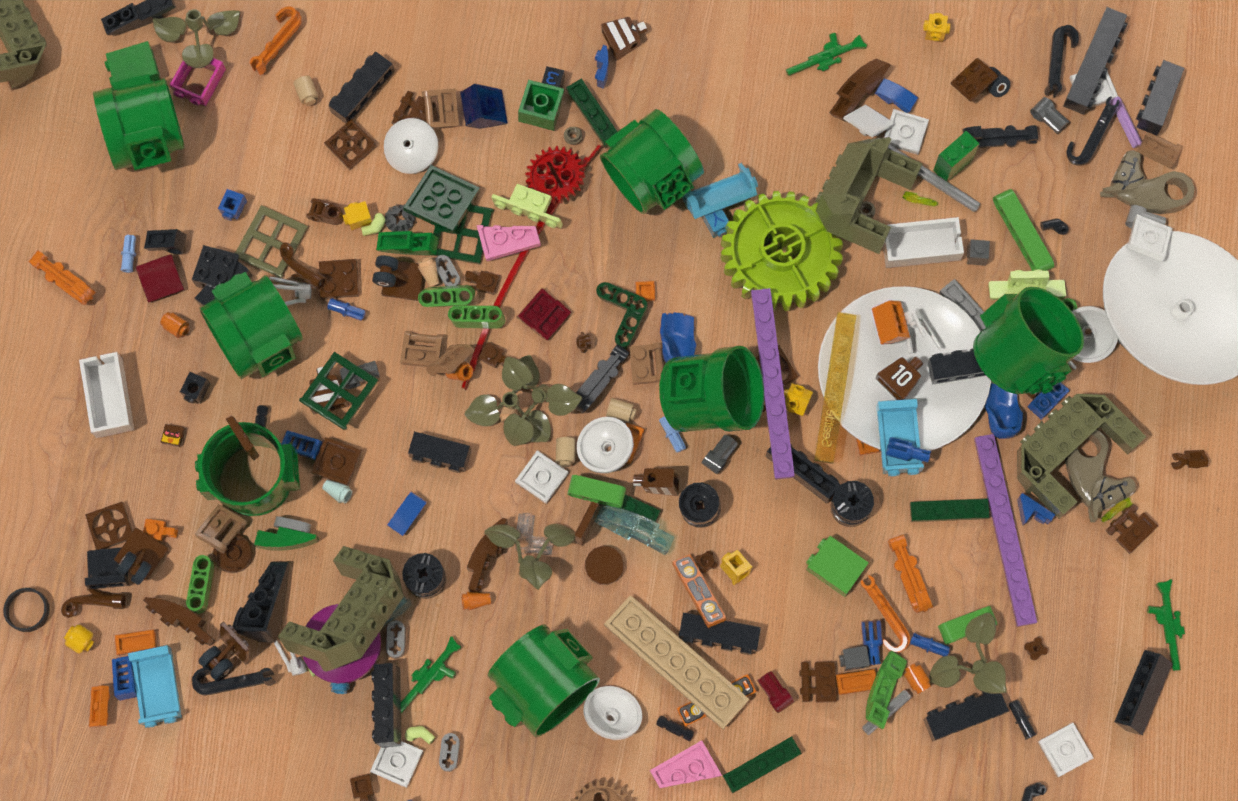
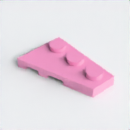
M477 225L486 261L541 246L535 226L501 227L493 225V227H484L483 225Z
M703 741L696 743L650 770L659 788L722 776Z

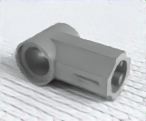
M1132 205L1130 206L1125 225L1132 228L1137 214L1163 225L1166 223V218L1147 212L1142 206Z

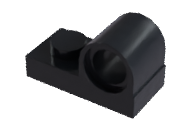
M178 229L147 231L144 249L148 251L165 250L169 253L180 255L184 253L187 235Z

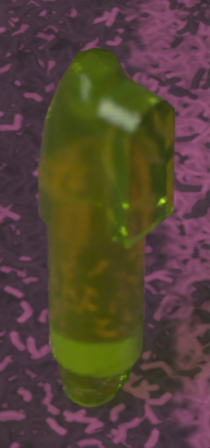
M904 192L903 199L908 202L927 206L938 205L937 201L918 196L917 193Z
M1126 498L1104 514L1101 521L1111 520L1120 511L1131 506L1130 498Z

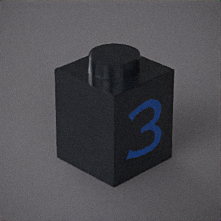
M546 66L542 83L562 88L565 79L564 70Z

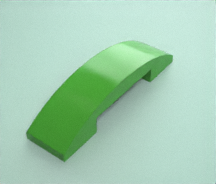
M893 651L888 653L874 679L866 706V720L880 729L885 727L890 713L887 707L897 679L902 677L907 660Z

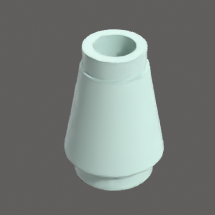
M326 480L323 484L322 489L337 502L345 504L350 500L352 490L349 486Z

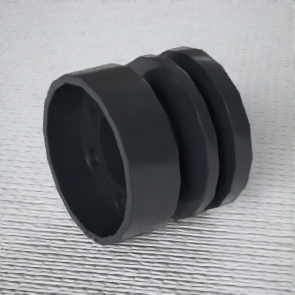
M847 481L841 484L836 489L830 504L831 513L834 519L843 526L856 527L863 524L868 519L874 506V496L870 488L859 481ZM851 498L855 499V506L851 505Z
M703 482L690 484L681 492L679 497V509L684 520L689 525L696 528H706L718 519L721 512V503L716 490L710 485ZM702 503H704L703 505L705 509H699L698 511L696 505H701Z
M419 553L410 557L404 564L402 571L403 581L409 591L416 597L422 599L433 598L444 589L447 581L446 572L435 556ZM425 570H426V573L428 574V576H427V577H426V576H423V577L421 578V576H420L419 573H420V572L424 573Z

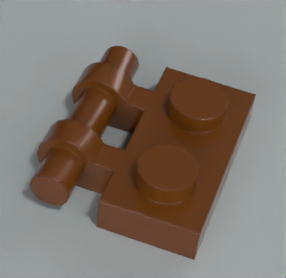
M407 91L406 95L402 96L400 100L401 104L398 110H395L393 114L394 118L391 124L394 125L398 121L407 118L420 119L427 123L424 98L418 96L416 102L411 100L414 94ZM432 102V107L434 110L436 104L435 102ZM407 107L412 109L408 116L404 115Z
M1135 504L1128 508L1126 507L1122 514L1116 520L1114 519L1106 529L1110 536L1116 531L1120 534L1116 541L1129 554L1158 527L1144 512L1137 517L1134 514L1138 510ZM1127 520H1130L1132 524L1125 529L1122 525Z
M801 662L799 676L802 679V688H800L802 702H810V695H816V703L836 702L835 662H815V670H809V662ZM809 677H815V688H810Z

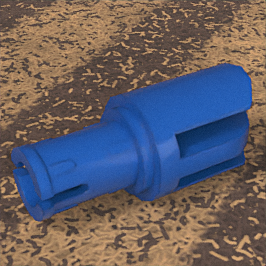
M890 437L885 455L905 461L912 458L928 463L931 451L914 447L912 442Z
M881 620L876 622L878 640H875L874 623L869 621L870 641H867L865 621L861 622L863 645L867 647L870 665H874L873 657H875L876 665L881 664L879 646L883 644Z

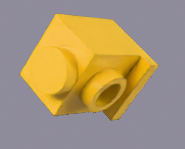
M738 550L733 553L728 552L721 559L720 567L732 580L733 585L749 576L752 566Z

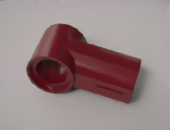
M772 671L757 680L777 713H780L794 703L790 693L786 688L782 687Z

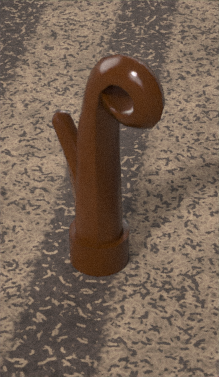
M287 242L282 243L280 255L283 261L297 273L292 274V278L302 279L310 283L316 290H322L327 283V278L320 273L313 272L293 259L294 250L291 244Z
M87 588V591L92 595H80L69 598L62 604L61 613L67 618L75 616L78 612V604L124 609L126 596L123 593L107 594ZM73 606V609L68 611L69 607Z

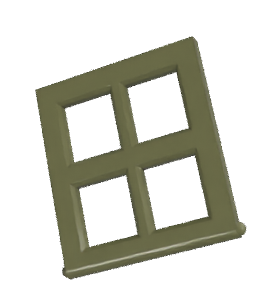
M261 205L235 253L239 255L240 260L282 278L288 266L283 259L277 268L263 261L271 246L280 250L282 242L276 240V237L283 224L297 230L290 243L294 253L308 226ZM264 216L278 221L271 237L257 231ZM252 238L266 243L259 259L245 253Z

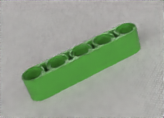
M1008 189L994 196V205L1031 270L1048 271L1054 268L1052 257L1014 191Z

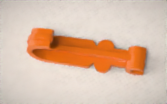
M291 6L282 8L275 15L279 23L287 17L291 18L273 37V40L266 44L263 52L259 56L252 57L250 60L253 71L257 70L260 75L266 72L267 63L277 56L279 49L287 43L300 27L301 15Z
M39 250L28 261L37 270L41 269L46 273L45 279L48 282H55L56 286L79 303L86 305L94 299L93 296L96 291L70 271L64 270L62 263L56 262L52 264L48 261V257Z
M904 535L889 539V547L892 552H895L897 557L894 568L899 572L902 571L900 578L913 610L916 613L927 612L928 609L933 608L919 569L914 567L917 564L916 557L909 556Z
M868 575L871 584L867 586L861 580V586L867 591L900 641L897 647H893L886 639H883V645L889 651L902 652L910 643V635L876 585L874 578Z

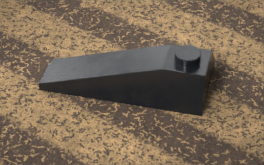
M270 562L258 580L259 585L254 592H250L247 596L248 601L236 613L232 625L236 633L258 642L276 643L282 623L290 566L288 562Z

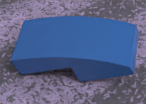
M603 45L601 51L598 50L595 56L598 68L595 79H597V87L603 89L607 81L609 68L606 45Z
M885 78L881 81L875 92L887 104L894 103L906 113L911 111L918 99L917 96L904 87Z
M1061 382L1053 386L1052 391L1046 394L1040 393L1027 407L1042 420L1070 390Z
M411 491L387 526L404 536L427 502Z

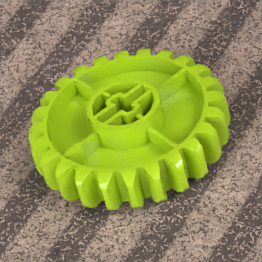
M773 191L772 199L768 200L765 194L758 195L757 205L753 201L747 200L744 211L740 209L735 210L733 214L734 221H728L725 226L727 234L723 235L721 239V246L724 249L721 251L720 257L721 261L726 263L724 274L726 276H733L731 286L734 289L743 286L741 297L744 299L749 298L751 290L770 288L773 310H775L777 303H781L784 311H790L792 302H795L799 308L805 307L806 297L815 302L819 299V290L827 292L830 289V280L837 278L839 273L837 267L841 265L843 260L842 254L839 253L842 250L843 241L837 238L836 235L826 231L816 212L818 203H814L810 207L808 205L809 197L806 195L797 201L795 200L794 192L789 191L786 198H782L779 191Z

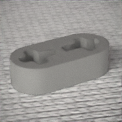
M445 255L438 256L435 259L437 273L444 285L459 286L461 282L459 274L449 257ZM440 261L446 263V271L440 266ZM448 274H450L452 278H456L454 284L448 282Z
M276 516L274 527L310 533L311 524Z
M397 620L390 622L387 627L386 650L388 655L394 659L401 658L405 653L406 629L403 623ZM395 625L402 629L398 631L397 638H395V633L391 631V629L395 628ZM395 641H397V646L401 648V651H397L396 655H394L393 651H390L391 648H394Z
M453 733L444 735L441 741L439 765L446 772L455 770L458 764L460 740ZM450 737H453L456 745H452L451 751H448L449 745L445 744V742ZM448 754H451L450 759L454 761V764L446 768L443 760H447Z

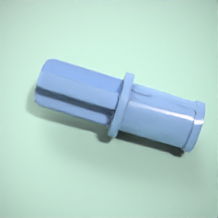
M126 235L124 238L123 251H121L122 264L120 271L133 272V261L136 256L134 252L136 237L134 235Z
M665 416L659 419L666 433L665 437L669 438L675 452L683 451L686 446L679 432L670 426Z

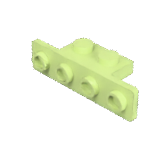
M516 184L509 200L494 194L491 197L494 205L499 209H509L518 216L523 214L528 216L530 220L534 222L542 221L551 228H562L563 226L560 218L546 214L552 200L550 195Z
M1039 269L1034 271H1011L1008 281H990L988 284L991 300H998L1004 294H1018L1026 287H1039L1051 292L1058 298L1066 297L1065 281L1049 280V271Z

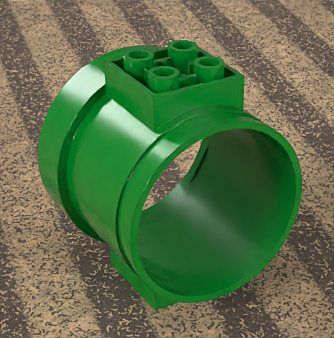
M149 74L114 82L112 83L113 87L93 91L102 134L115 170L132 166L134 170L170 162L172 161L170 153L185 149L178 118L165 78L151 81Z
M658 109L651 111L639 123L634 119L606 140L605 143L609 150L600 155L602 165L613 183L628 202L641 214H646L649 209L657 204L665 210L693 189L692 183L704 174L702 163L691 144L671 119Z
M246 272L237 274L230 281L217 285L212 290L215 299L199 307L212 335L241 380L256 371H259L261 376L265 377L296 359L292 346L297 342H301L303 336L281 295L266 275L257 281L251 282Z
M1026 287L1018 294H1004L980 315L986 328L975 337L973 343L974 355L980 368L994 384L1013 394L1030 393L1032 395L1036 393H1049L1053 390L1054 385L1066 379V375L1072 371L1068 362L1083 349L1084 337L1078 320L1063 301L1045 289Z
M744 346L723 347L716 349L713 353L673 357L666 362L661 372L659 383L660 403L667 422L678 432L722 429L727 432L750 430L758 423L764 405V383L759 364L752 352Z
M238 422L253 446L267 447L279 454L280 473L274 486L262 497L248 502L228 499L224 496L221 487L222 471L227 461L236 452L244 449L231 427L227 425L215 432L206 442L202 453L197 454L198 460L195 461V470L199 473V479L196 480L197 491H200L201 495L207 500H218L242 515L262 516L269 514L285 502L290 491L300 490L298 452L292 444L281 445L276 436L265 427L250 422Z
M543 624L523 635L493 664L488 672V678L495 683L497 689L488 698L492 701V706L505 716V721L513 727L525 725L534 737H539L555 728L571 715L586 700L588 695L595 690L600 678L587 665L593 657L568 629L551 632L550 628Z

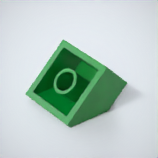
M528 79L518 110V122L554 131L564 89Z

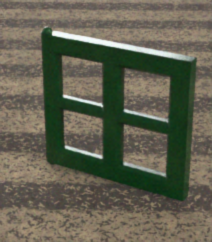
M471 205L467 213L483 214L481 225L489 227L494 210L493 208ZM467 213L453 233L457 235L454 251L438 248L441 232H449L439 227H434L433 234L438 237L436 255L431 256L445 255L449 259L480 265L483 247L478 230L464 228ZM462 236L478 239L474 255L459 252Z
M333 352L302 398H299V401L341 429L347 430L348 424L379 380L338 353ZM336 363L349 370L340 386L326 378ZM354 374L368 382L358 397L344 389ZM321 384L334 392L325 407L311 400ZM339 396L352 404L343 419L329 411Z

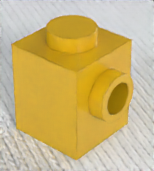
M366 201L361 203L353 202L348 207H344L346 214L342 216L345 225H349L351 231L371 225L372 219Z

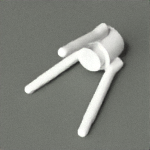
M276 277L269 278L272 281L294 285L273 284L278 289L295 290V297H299V299L286 301L285 304L287 306L296 303H306V299H311L310 284Z
M918 308L911 309L904 314L909 335V326H911V328L918 327L922 337H925L923 325L938 349L942 348ZM911 338L906 339L908 353L911 354Z
M276 640L274 644L285 662L288 672H291L292 676L307 672L306 667L308 666L304 659L302 660L301 657L296 658L295 653L290 652L292 659L289 662Z

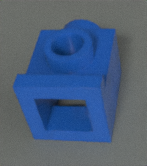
M227 189L218 210L223 218L232 221L233 218L238 220L244 205L247 204V199L243 194Z

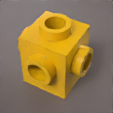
M941 13L929 14L928 20H924L923 31H926L925 40L943 42L945 34H949L950 23H947L948 16H944Z
M792 383L789 390L786 388L784 390L786 410L803 416L813 392L801 385Z

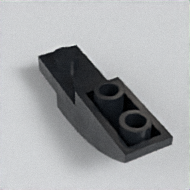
M145 0L137 5L131 3L101 18V21L108 36L120 34L153 23V18H164L162 14L176 8L174 0Z

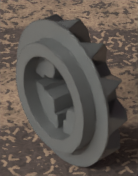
M396 204L393 207H389V210L385 213V224L392 232L408 231L414 224L415 217L403 210L404 205ZM402 212V217L404 218V220H400L397 223V220L394 216H399Z

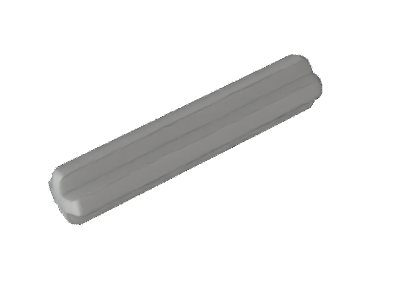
M903 690L888 704L887 710L890 711L888 718L911 698L906 690ZM869 721L862 727L867 735H870L878 728Z

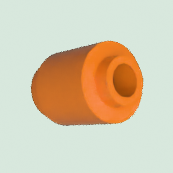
M167 312L160 320L163 329L177 338L184 337L189 332V323L175 313Z
M462 362L455 372L445 374L449 379L466 381L472 377L473 368L469 363Z
M914 663L905 669L907 673L904 674V677L912 690L916 691L917 694L931 687L930 679L921 665L916 666Z

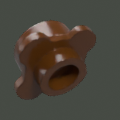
M581 332V335H578L576 338V345L581 353L591 348L589 334H584V332Z
M706 551V553L695 557V562L699 564V571L701 573H706L707 570L717 567V562L714 561L713 552Z
M1039 637L1024 645V649L1027 650L1031 660L1035 661L1039 656L1048 653V649L1043 646L1042 639Z

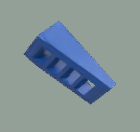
M287 430L281 445L290 444L292 437H295L292 445L296 449L301 439L300 446L296 449L298 455L316 461L323 442ZM307 442H309L308 447H307L306 452H305L304 450H305L306 444H307Z
M129 656L112 659L114 696L119 701L137 697L132 662L129 661ZM127 664L128 666L118 669V666ZM128 672L127 675L119 676V674ZM129 680V683L120 684V682Z

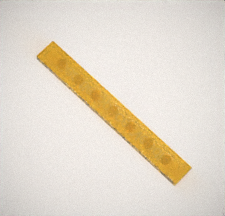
M837 312L814 461L834 463L857 315Z

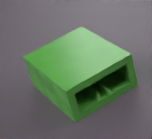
M829 536L827 540L823 538L817 546L820 550L816 556L812 554L806 562L808 564L806 570L845 597L869 562Z

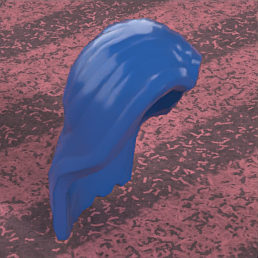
M676 312L673 314L662 313L660 336L664 361L667 362L673 357L694 355L697 346L694 339V317L684 316L683 313Z
M991 383L984 405L988 414L990 430L999 439L1013 438L1019 434L1023 421V412L1017 401L1018 395L1007 392L996 384Z

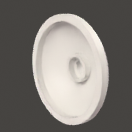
M407 118L395 123L387 132L384 140V154L387 161L394 169L405 174L420 173L430 167L436 159L439 148L438 138L433 128L426 122L415 118ZM407 141H410L409 147H405Z
M1083 306L1073 310L1072 313L1078 320L1084 337L1083 349L1073 359L1084 363H1093L1110 355L1117 344L1118 338L1111 328L1105 310L1095 306ZM1091 329L1092 333L1085 334V330Z
M601 417L595 419L583 428L578 437V457L583 465L593 472L610 473L616 471L628 461L632 454L633 436L626 424L617 418ZM611 446V450L607 452L606 449Z
M614 686L600 687L591 692L585 700L583 707L584 718L589 727L604 738L612 740L626 739L632 736L641 725L642 710L638 701L629 692Z

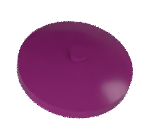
M339 604L331 605L318 611L312 616L305 627L320 631ZM380 632L360 659L333 670L323 671L318 661L303 657L308 668L324 681L334 684L354 682L364 677L376 664L381 650Z

